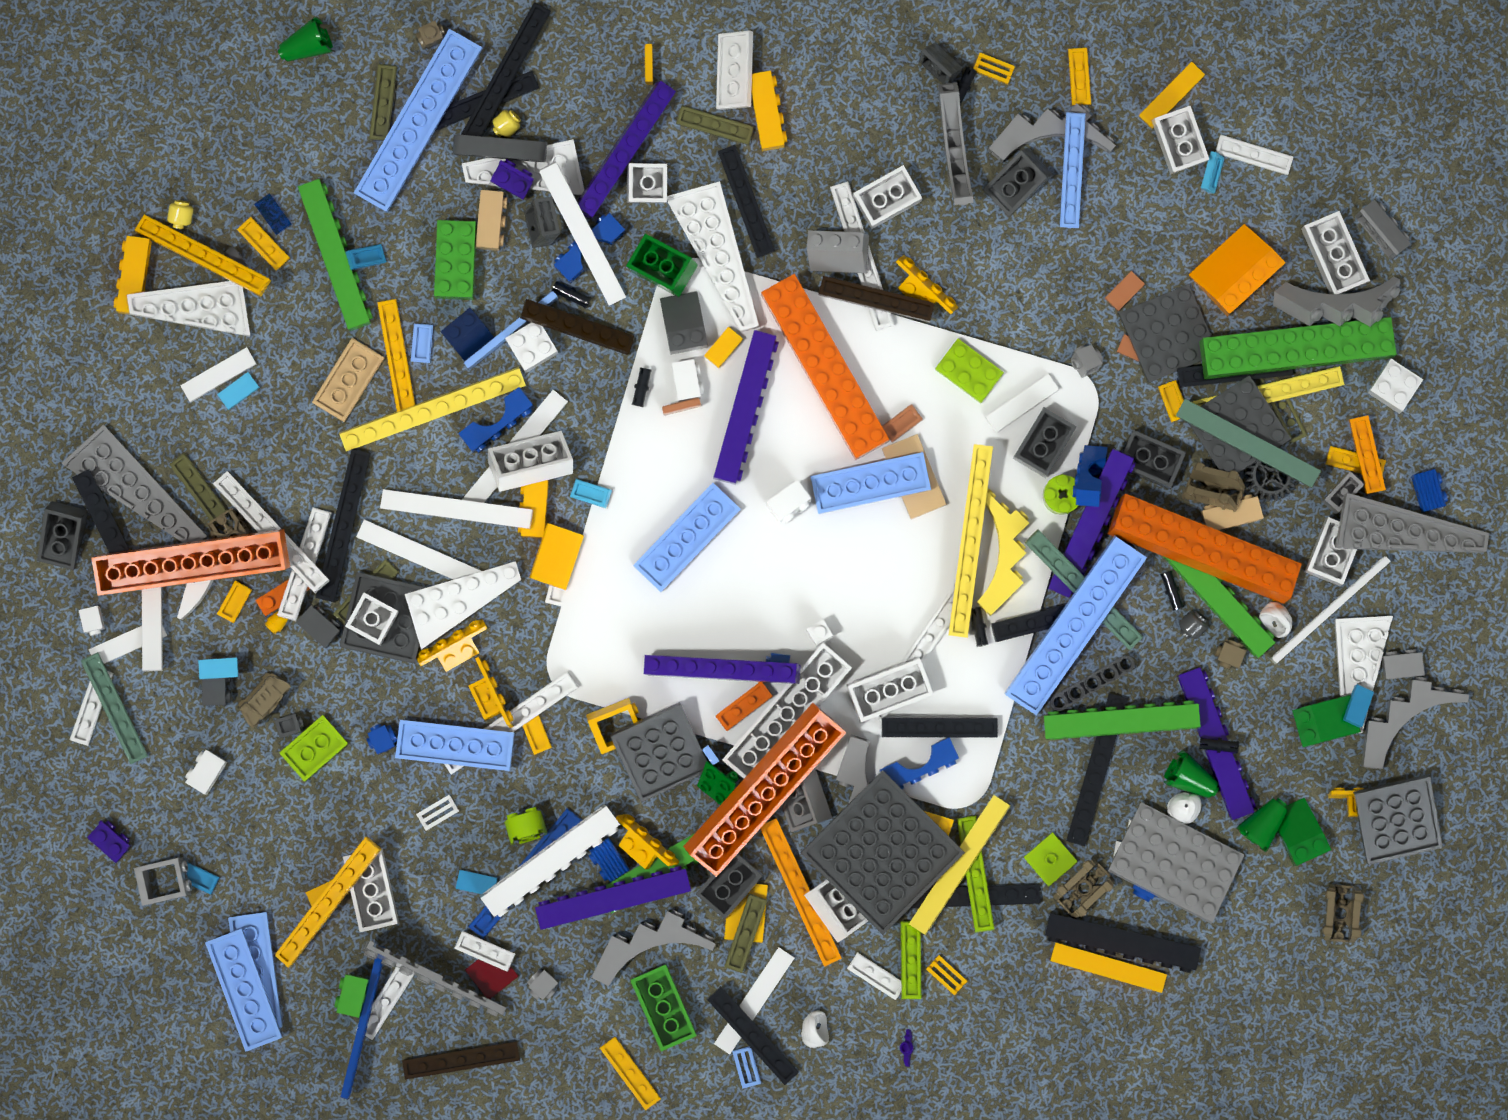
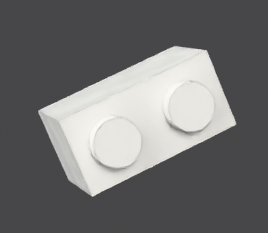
M694 359L672 363L678 402L694 398L701 399L704 389L703 383L698 382L697 375L701 374L699 363L695 364Z
M205 750L204 752L201 751L195 761L198 763L195 768H190L185 778H187V781L185 783L207 795L227 762L212 752Z

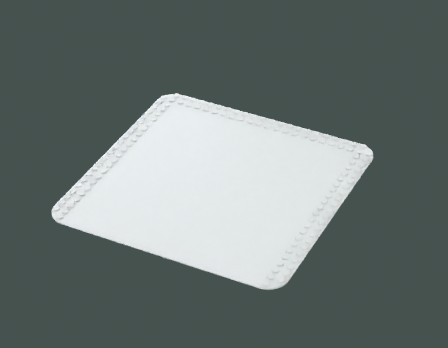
M692 258L698 266L681 294L698 292L708 348L670 355L660 298L675 295L657 286L598 482V486L610 489L612 492L606 508L591 505L583 532L584 537L568 582L547 653V671L551 681H554L568 671L578 686L577 689L567 695L568 697L601 707H607L629 698L631 704L635 702L639 711L636 716L641 719L680 702L694 734L734 746L787 683L762 682L773 697L726 731L715 716L759 682L648 676L643 674L645 655L766 662V656L771 657V653L790 655L789 663H797L802 667L820 646L816 647L806 630L823 619L833 634V637L823 643L849 664L852 669L819 706L822 711L843 728L846 734L815 767L816 770L837 776L851 734L869 740L865 768L868 784L880 773V769L895 762H898L907 769L923 767L930 759L931 746L947 739V737H882V723L877 719L871 718L860 722L846 685L899 665L946 595L955 586L974 444L993 446L988 488L996 495L994 499L999 504L1003 502L1010 509L1008 512L1010 515L1017 510L1018 512L1023 511L1029 518L1027 520L1029 524L1013 539L1015 542L1019 540L1026 547L1024 550L1026 554L1011 568L1012 571L1016 570L1023 577L1022 581L1024 583L991 616L981 609L983 621L987 626L985 631L989 645L976 647L974 630L971 629V626H973L971 618L968 638L948 635V627L922 664L934 695L892 710L886 717L998 718V738H950L959 759L955 760L957 764L947 769L944 765L938 768L939 772L932 776H928V773L920 776L922 780L912 785L910 782L903 784L904 789L902 790L910 798L941 807L958 809L975 803L985 794L991 783L1014 700L1004 693L1024 666L1034 634L1031 633L995 642L991 623L1041 610L1052 571L1024 542L1039 529L1057 549L1059 547L1068 514L1059 515L1050 512L1044 505L1043 489L1048 481L1055 476L1063 474L1075 478L1077 474L1080 452L1083 453L1084 446L1089 444L1098 412L1099 400L1093 382L1088 376L1081 378L1078 371L1072 366L893 314L891 315L894 326L876 331L868 307L819 296L818 292L804 289L881 426L911 404L923 418L921 422L893 443L889 439L888 443L855 461L761 296L762 291L780 281L744 271L759 327L741 332L699 258ZM730 327L743 340L718 369L704 355L723 332ZM757 330L775 335L776 341L779 344L776 353L772 352L771 359L774 360L772 370H767L765 377L769 378L767 388L762 389L760 395L764 398L761 408L757 407L756 415H759L756 426L752 425L750 433H753L751 445L747 444L745 451L748 452L746 463L742 462L740 470H743L741 481L736 482V485L715 480L713 477L753 332ZM957 339H960L1004 372L981 404L935 370ZM694 359L695 364L699 363L701 374L697 375L698 382L703 383L704 389L700 399L701 407L664 416L663 406L678 403L672 363ZM640 367L652 370L648 383L649 391L646 392L643 404L644 407L631 405L636 389L634 385L637 384ZM1049 374L1059 390L996 433L985 417ZM1043 407L1076 426L1075 431L1046 478L1013 459ZM918 434L947 504L914 519H910L902 497L818 514L810 476L884 461L886 458L882 448ZM798 480L811 497L810 507L801 513L798 510L794 513V518L788 523L782 522L779 524L766 506V502ZM714 483L741 510L674 580L660 592L633 565L699 496ZM1058 491L1060 494L1058 497L1060 499H1062L1063 497L1067 499V497L1065 496V491ZM986 506L972 608L974 609L975 607H980L977 601L989 587L998 564V533L994 520ZM628 710L621 712L630 715Z

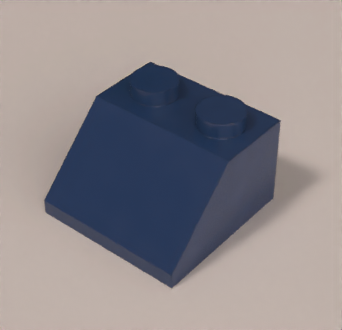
M468 308L440 331L464 361L494 338L471 308Z

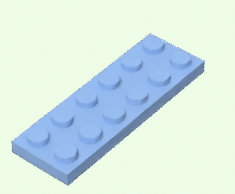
M923 452L810 476L818 514L931 490Z
M712 483L633 566L662 592L741 509Z
M400 720L395 758L510 771L515 733Z
M263 912L229 917L230 933L243 929L279 1028H281L283 1024L268 914Z
M243 929L205 942L245 1052L283 1038Z

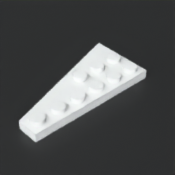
M574 140L547 145L546 162L509 160L516 164V169L520 171L525 169L533 174L531 177L534 178V182L529 190L550 192L539 170L557 162L573 195H582L584 192ZM485 158L462 163L465 182L497 186L491 183L490 180L500 160L505 162L506 159Z
M231 281L127 294L130 315L250 337L243 287Z
M516 561L405 594L421 650L521 581Z
M1393 616L1335 619L1340 697L1351 695L1354 685L1357 684L1373 691ZM1366 714V717H1365L1363 726L1360 728V730H1361L1360 733H1363V729H1364L1365 721H1366V718H1367V714Z

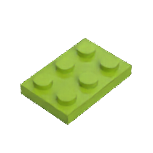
M960 339L955 341L935 368L937 372L980 404L1004 373Z
M322 715L280 752V755L301 779L306 782L345 748L348 742L327 718Z

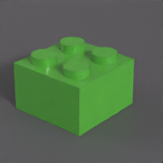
M345 974V977H341L339 989H342L341 995L336 997L334 1008H337L336 1013L360 1018L370 978L353 974Z

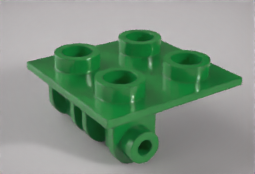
M706 761L697 786L721 805L734 791L739 777L734 771L725 775Z

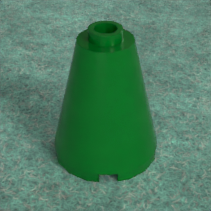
M318 17L312 18L279 44L280 49H278V53L282 60L285 59L289 62L333 51L331 49L333 44L327 29L323 30L320 26L323 23Z
M1183 750L1177 754L1180 757L1177 760L1172 759L1164 774V778L1167 780L1163 782L1168 786L1202 797H1214L1219 789L1217 786L1218 782L1189 753Z
M1272 798L1241 822L1236 829L1253 844L1259 845L1262 851L1267 852L1288 811L1285 808L1287 804L1279 798L1276 800Z

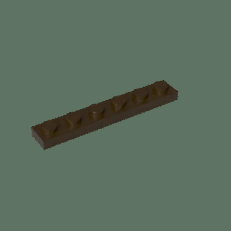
M823 276L818 294L819 296L929 323L935 304Z
M529 299L525 300L520 319L626 355L630 353L634 335Z
M515 1041L402 1060L406 1080L520 1061L518 1042Z

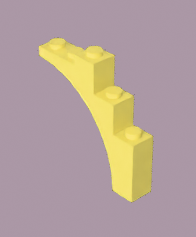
M988 488L986 507L994 520L998 533L999 554L994 577L986 592L977 601V604L991 616L1024 583L1022 581L1023 577L1016 570L1012 571L1011 568L1026 554L1024 551L1026 547L1019 540L1015 542L1013 539L1029 524L1027 521L1029 518L1023 511L1018 512L1017 510L1010 515L1008 513L1010 509L1003 502L999 504L994 499L996 495Z

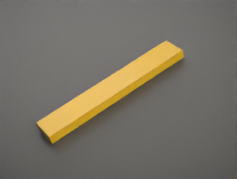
M392 299L377 302L396 409L400 411L414 406L415 400L397 300Z
M1056 942L1050 961L1160 993L1163 991L1167 974Z

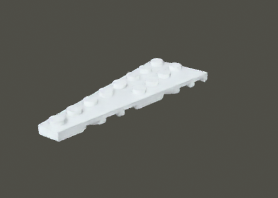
M720 181L667 196L669 206L740 331L744 332L758 328V319Z

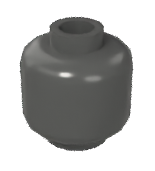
M1189 611L1179 622V626L1182 629L1180 633L1187 639L1190 637L1198 639L1208 628L1206 623L1208 620L1199 611Z

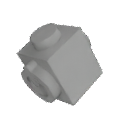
M1092 344L1087 347L1084 345L1074 350L1075 353L1071 358L1072 366L1078 371L1081 378L1097 372L1103 364L1101 353L1098 349L1093 348Z
M540 969L527 982L531 989L529 993L537 1000L539 998L544 1000L545 997L549 1000L556 992L554 988L559 983L546 970L542 972Z

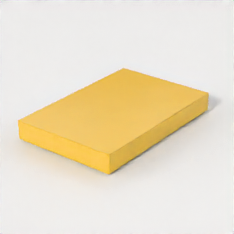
M547 523L529 578L566 590L584 535Z
M756 884L728 916L724 939H734L749 894L767 900L768 885ZM766 906L753 942L763 943Z

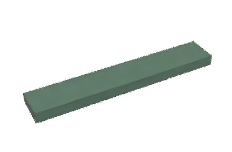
M97 652L80 660L130 764L148 757L99 653Z

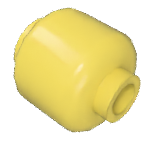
M503 110L493 119V131L499 137L510 138L520 129L521 119L513 110Z
M175 200L174 203L169 205L167 220L173 224V228L184 229V226L192 223L193 207L189 205L190 202Z

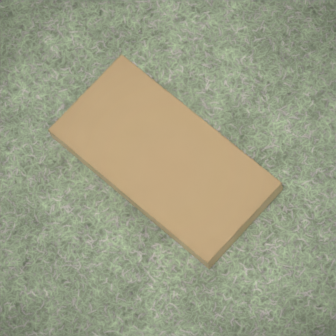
M351 338L312 403L345 423L385 357Z
M918 434L882 448L886 460L921 452L924 453L931 490L901 496L910 519L947 505Z

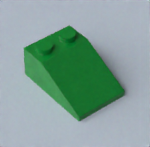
M1351 695L1292 710L1303 748L1361 732L1359 727L1343 721Z
M1305 798L1287 805L1285 808L1288 811L1278 829V833L1293 866H1298L1331 851L1327 839Z

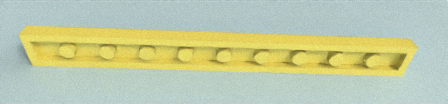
M517 367L339 432V435L347 452L511 392L518 387L522 388L526 384L520 368Z
M974 444L948 634L950 636L968 638L993 446Z

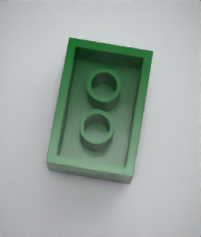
M644 234L626 265L633 274L677 297H680L698 266L691 257L647 234Z

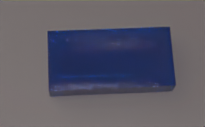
M270 193L254 204L276 235L292 225Z

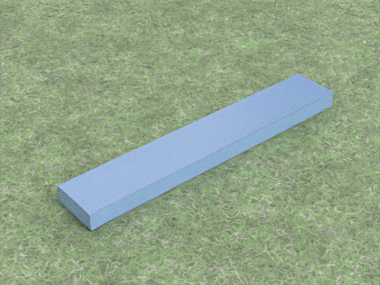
M1066 112L1060 227L1079 228L1086 113Z
M554 291L550 292L538 303L550 306L558 300V296ZM519 317L464 362L468 370L470 371L506 342V337L523 328L529 321Z

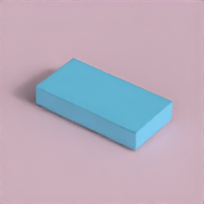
M1213 151L1210 152L1201 185L1202 189L1212 194L1216 191L1224 162V157Z
M247 372L217 395L227 409L230 410L260 387L249 372Z
M576 479L570 497L606 508L612 490Z
M238 658L198 660L199 679L239 677Z

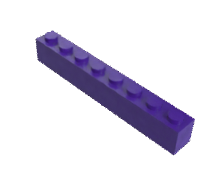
M662 81L655 83L578 199L577 203L584 216L588 219L594 216L676 91Z
M757 330L753 332L713 479L733 485H736L737 481H741L743 470H740L742 462L746 463L748 452L745 451L747 444L751 445L753 433H750L752 425L756 426L759 415H756L757 407L761 408L764 398L760 395L762 389L767 388L769 378L765 377L767 370H772L774 362L771 359L772 352L776 353L779 344L776 341L775 335Z
M1112 448L1098 478L1102 480L1099 507L1085 506L1063 553L1083 576L1087 569L1084 565L1087 559H1092L1095 552L1092 549L1094 543H1099L1103 535L1101 528L1103 524L1107 526L1111 515L1108 513L1111 507L1115 508L1119 501L1117 494L1119 490L1123 491L1128 480L1125 477L1128 472L1132 473L1136 464L1133 462L1134 457L1115 448ZM1055 574L1053 575L1048 589L1068 598L1071 594H1074Z
M645 655L643 674L648 676L799 684L801 665L797 663Z
M1197 668L1178 675L1177 677L1186 701H1194L1195 704H1199L1201 726L1197 728L1199 736L1202 738H1222V740H1227L1226 736L1229 733L1226 725L1221 724L1220 717H1222L1219 707L1214 705L1213 699H1215L1212 688L1208 689L1206 684L1208 677L1205 670L1202 671L1201 668ZM1205 750L1230 819L1235 820L1254 813L1253 808H1256L1255 802L1252 797L1248 796L1246 790L1249 787L1246 779H1242L1240 775L1242 768L1239 761H1235L1234 753L1223 751L1216 753L1217 751Z
M678 866L670 868V873L663 874L662 871L651 873V878L644 879V876L632 878L633 882L625 884V880L613 883L614 887L607 889L606 885L596 887L595 892L588 893L587 890L577 892V897L569 898L568 895L557 897V902L550 903V900L538 902L539 906L535 907L540 930L690 892L691 887L687 871Z

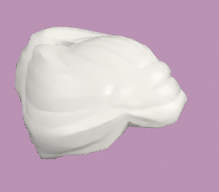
M1269 602L1260 612L1259 619L1275 637H1286L1292 629V618L1286 607L1278 602ZM1273 621L1276 622L1277 627H1273Z
M1187 792L1176 794L1168 802V816L1185 825L1192 823L1201 811V799L1197 794Z
M820 1010L812 1011L803 1021L802 1041L810 1048L822 1047L829 1042L827 1017ZM817 1023L821 1024L820 1029H816Z

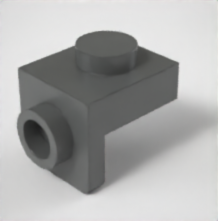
M297 713L274 720L280 739L303 732L301 727H304L302 716H298Z

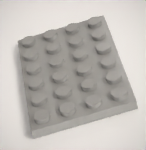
M1141 802L1109 866L1108 872L1212 924L1244 854Z

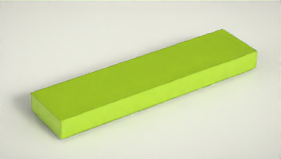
M901 921V999H921V932L909 925L910 921Z

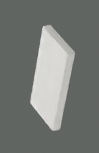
M753 31L718 34L716 109L718 110L751 107Z

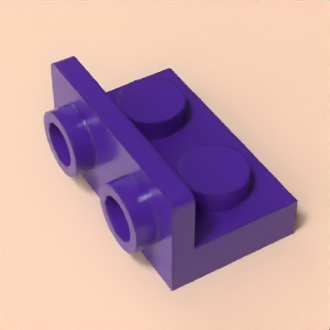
M507 159L505 162L500 160L490 182L524 200L534 182V178L531 177L533 174L525 169H522V171L516 169V164Z
M100 820L99 825L87 838L111 860L117 863L132 846L129 844L130 839L123 833L119 835L114 830L116 828L115 825L109 820L106 822Z

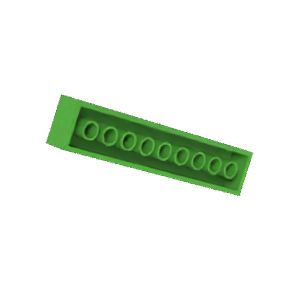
M1391 317L1381 318L1380 321H1376L1371 327L1360 321L1345 322L1341 326L1333 323L1206 337L1199 341L1204 379L1392 359L1397 355Z

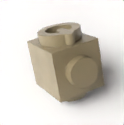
M436 21L419 27V32L415 33L421 47H426L427 49L440 44L443 40V35H445L442 25H437Z
M1226 639L1222 646L1218 645L1215 656H1217L1216 661L1220 662L1219 666L1229 670L1231 667L1239 669L1246 652L1243 649L1244 645Z

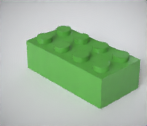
M437 220L435 299L474 300L476 221Z
M666 964L630 980L661 1051L697 1036Z

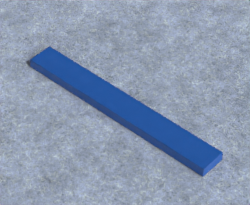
M567 808L548 830V834L543 836L519 866L582 820ZM485 906L468 927L484 939L501 917L498 915L494 917L487 906Z
M379 958L374 960L340 1096L347 1100L350 1099L383 966L381 964L382 960Z

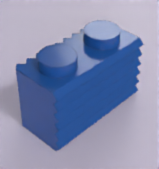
M1436 469L1411 476L1421 513L1446 506L1445 502H1448L1445 491L1441 490L1442 477L1439 472H1436Z
M609 837L595 848L589 850L591 854L588 856L594 865L599 864L602 869L599 873L604 881L609 880L611 883L630 870Z

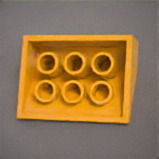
M1243 224L1197 266L1189 276L1228 317L1286 262L1257 234Z

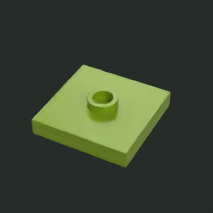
M1053 832L1023 857L1048 887L1078 862Z

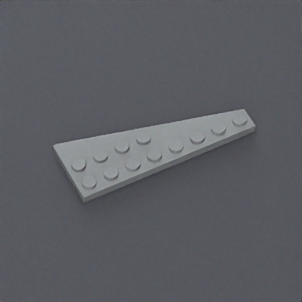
M102 425L62 462L65 467L76 474L90 469L102 491L182 543L201 541L208 537L105 425Z
M1346 493L1343 499L1335 548L1484 553L1487 551L1489 533Z
M372 941L365 942L361 948L365 952L364 956L373 960L379 958L382 960L381 964L390 968L396 966L400 968V973L407 976L413 974L417 976L416 980L424 984L432 983L435 985L434 988L441 992H445V990L452 992L451 996L458 1000L467 999L470 1001L469 1005L479 1009L482 1006L487 1009L486 1013L497 1017L498 1014L503 1015L506 1007L483 996L479 997L477 993L471 990L462 989L455 982L445 981L443 976L416 963L409 964L410 960L402 956H392L393 953L386 948H375Z

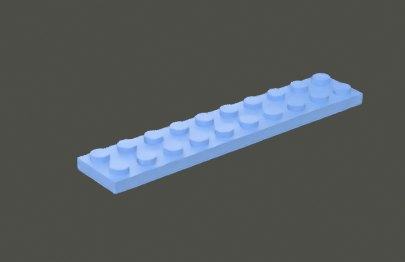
M451 29L447 31L355 189V195L385 212L389 211L483 49L481 46Z
M1114 535L1004 694L1037 716L1147 557Z

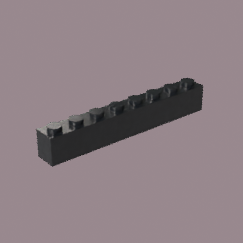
M1051 913L1048 915L1044 936L1048 937L1047 941L1059 943V939L1067 941L1066 945L1078 947V944L1086 945L1085 949L1097 951V948L1105 950L1104 954L1113 956L1116 955V952L1122 953L1123 958L1134 960L1135 957L1142 958V962L1152 965L1154 961L1161 962V967L1172 969L1173 965L1179 966V971L1191 973V970H1197L1201 952L1200 947Z

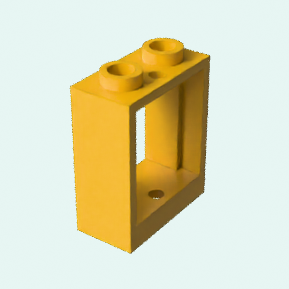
M629 698L586 715L601 754L616 748L613 741L605 742L598 725L599 721L626 710L629 711L633 723L640 721L636 716L639 713L635 702L631 704Z

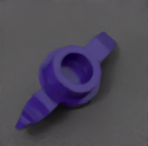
M907 1029L904 1036L905 1042L901 1043L900 1051L904 1054L905 1066L910 1067L914 1046L912 1044V1032Z

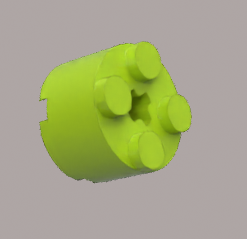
M1062 474L1053 477L1045 485L1043 501L1050 512L1065 515L1073 512L1079 506L1076 505V497H1073L1075 478ZM1058 491H1065V496L1067 497V499L1064 497L1060 499L1058 497L1060 495Z
M536 807L526 809L524 814L512 813L506 816L507 820L504 823L511 845H515L514 841H519V844L539 839L541 833H544V836L548 834L542 812L537 811Z

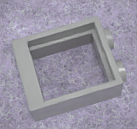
M183 857L134 868L142 906L191 895L192 883L187 877L188 865ZM174 864L180 892L153 898L148 870Z

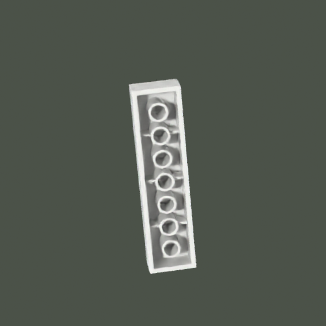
M822 643L801 667L800 683L787 684L722 761L744 779L812 703L819 707L852 667Z
M606 805L601 806L481 894V900L494 917L496 915L501 917L509 911L507 907L511 904L516 906L524 900L523 896L526 893L530 892L532 894L540 888L539 884L545 880L547 883L556 876L554 874L556 871L567 869L571 865L570 861L575 857L580 859L587 854L586 849L590 846L595 848L603 842L601 838L605 835L610 837L619 830L617 828L620 825Z

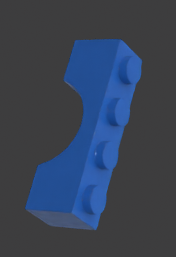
M610 213L607 216L603 214L596 221L597 225L593 229L591 228L598 242H606L611 245L626 232ZM576 241L568 247L570 250L565 255L561 253L554 260L556 262L554 267L569 283L574 281L584 271L581 263L582 253Z
M520 387L504 398L505 413L499 422L491 426H482L472 422L458 433L473 453L475 451L478 453L483 451L487 447L486 443L492 439L494 442L502 436L501 432L505 428L510 430L517 424L516 420L521 416L525 418L533 412L531 410L534 407Z
M1085 445L1084 452H1080L1075 486L1073 487V497H1076V505L1099 507L1102 480L1094 476L1100 475L1107 461L1108 447Z
M949 737L931 746L930 759L923 767L907 769L898 762H895L880 769L879 772L883 770L901 789H904L903 784L910 782L912 785L921 781L920 776L928 773V776H932L938 773V768L944 765L947 769L957 764L955 760L959 759Z

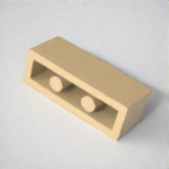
M481 190L476 249L499 251L500 246L504 245V235H501V227L505 228L506 216H503V208L507 209L508 197H504V192Z
M1252 494L1242 496L1236 512L1229 509L1222 510L1221 507L1213 505L1205 506L1204 510L1200 512L1203 524L1218 531L1264 519L1258 496L1253 497Z

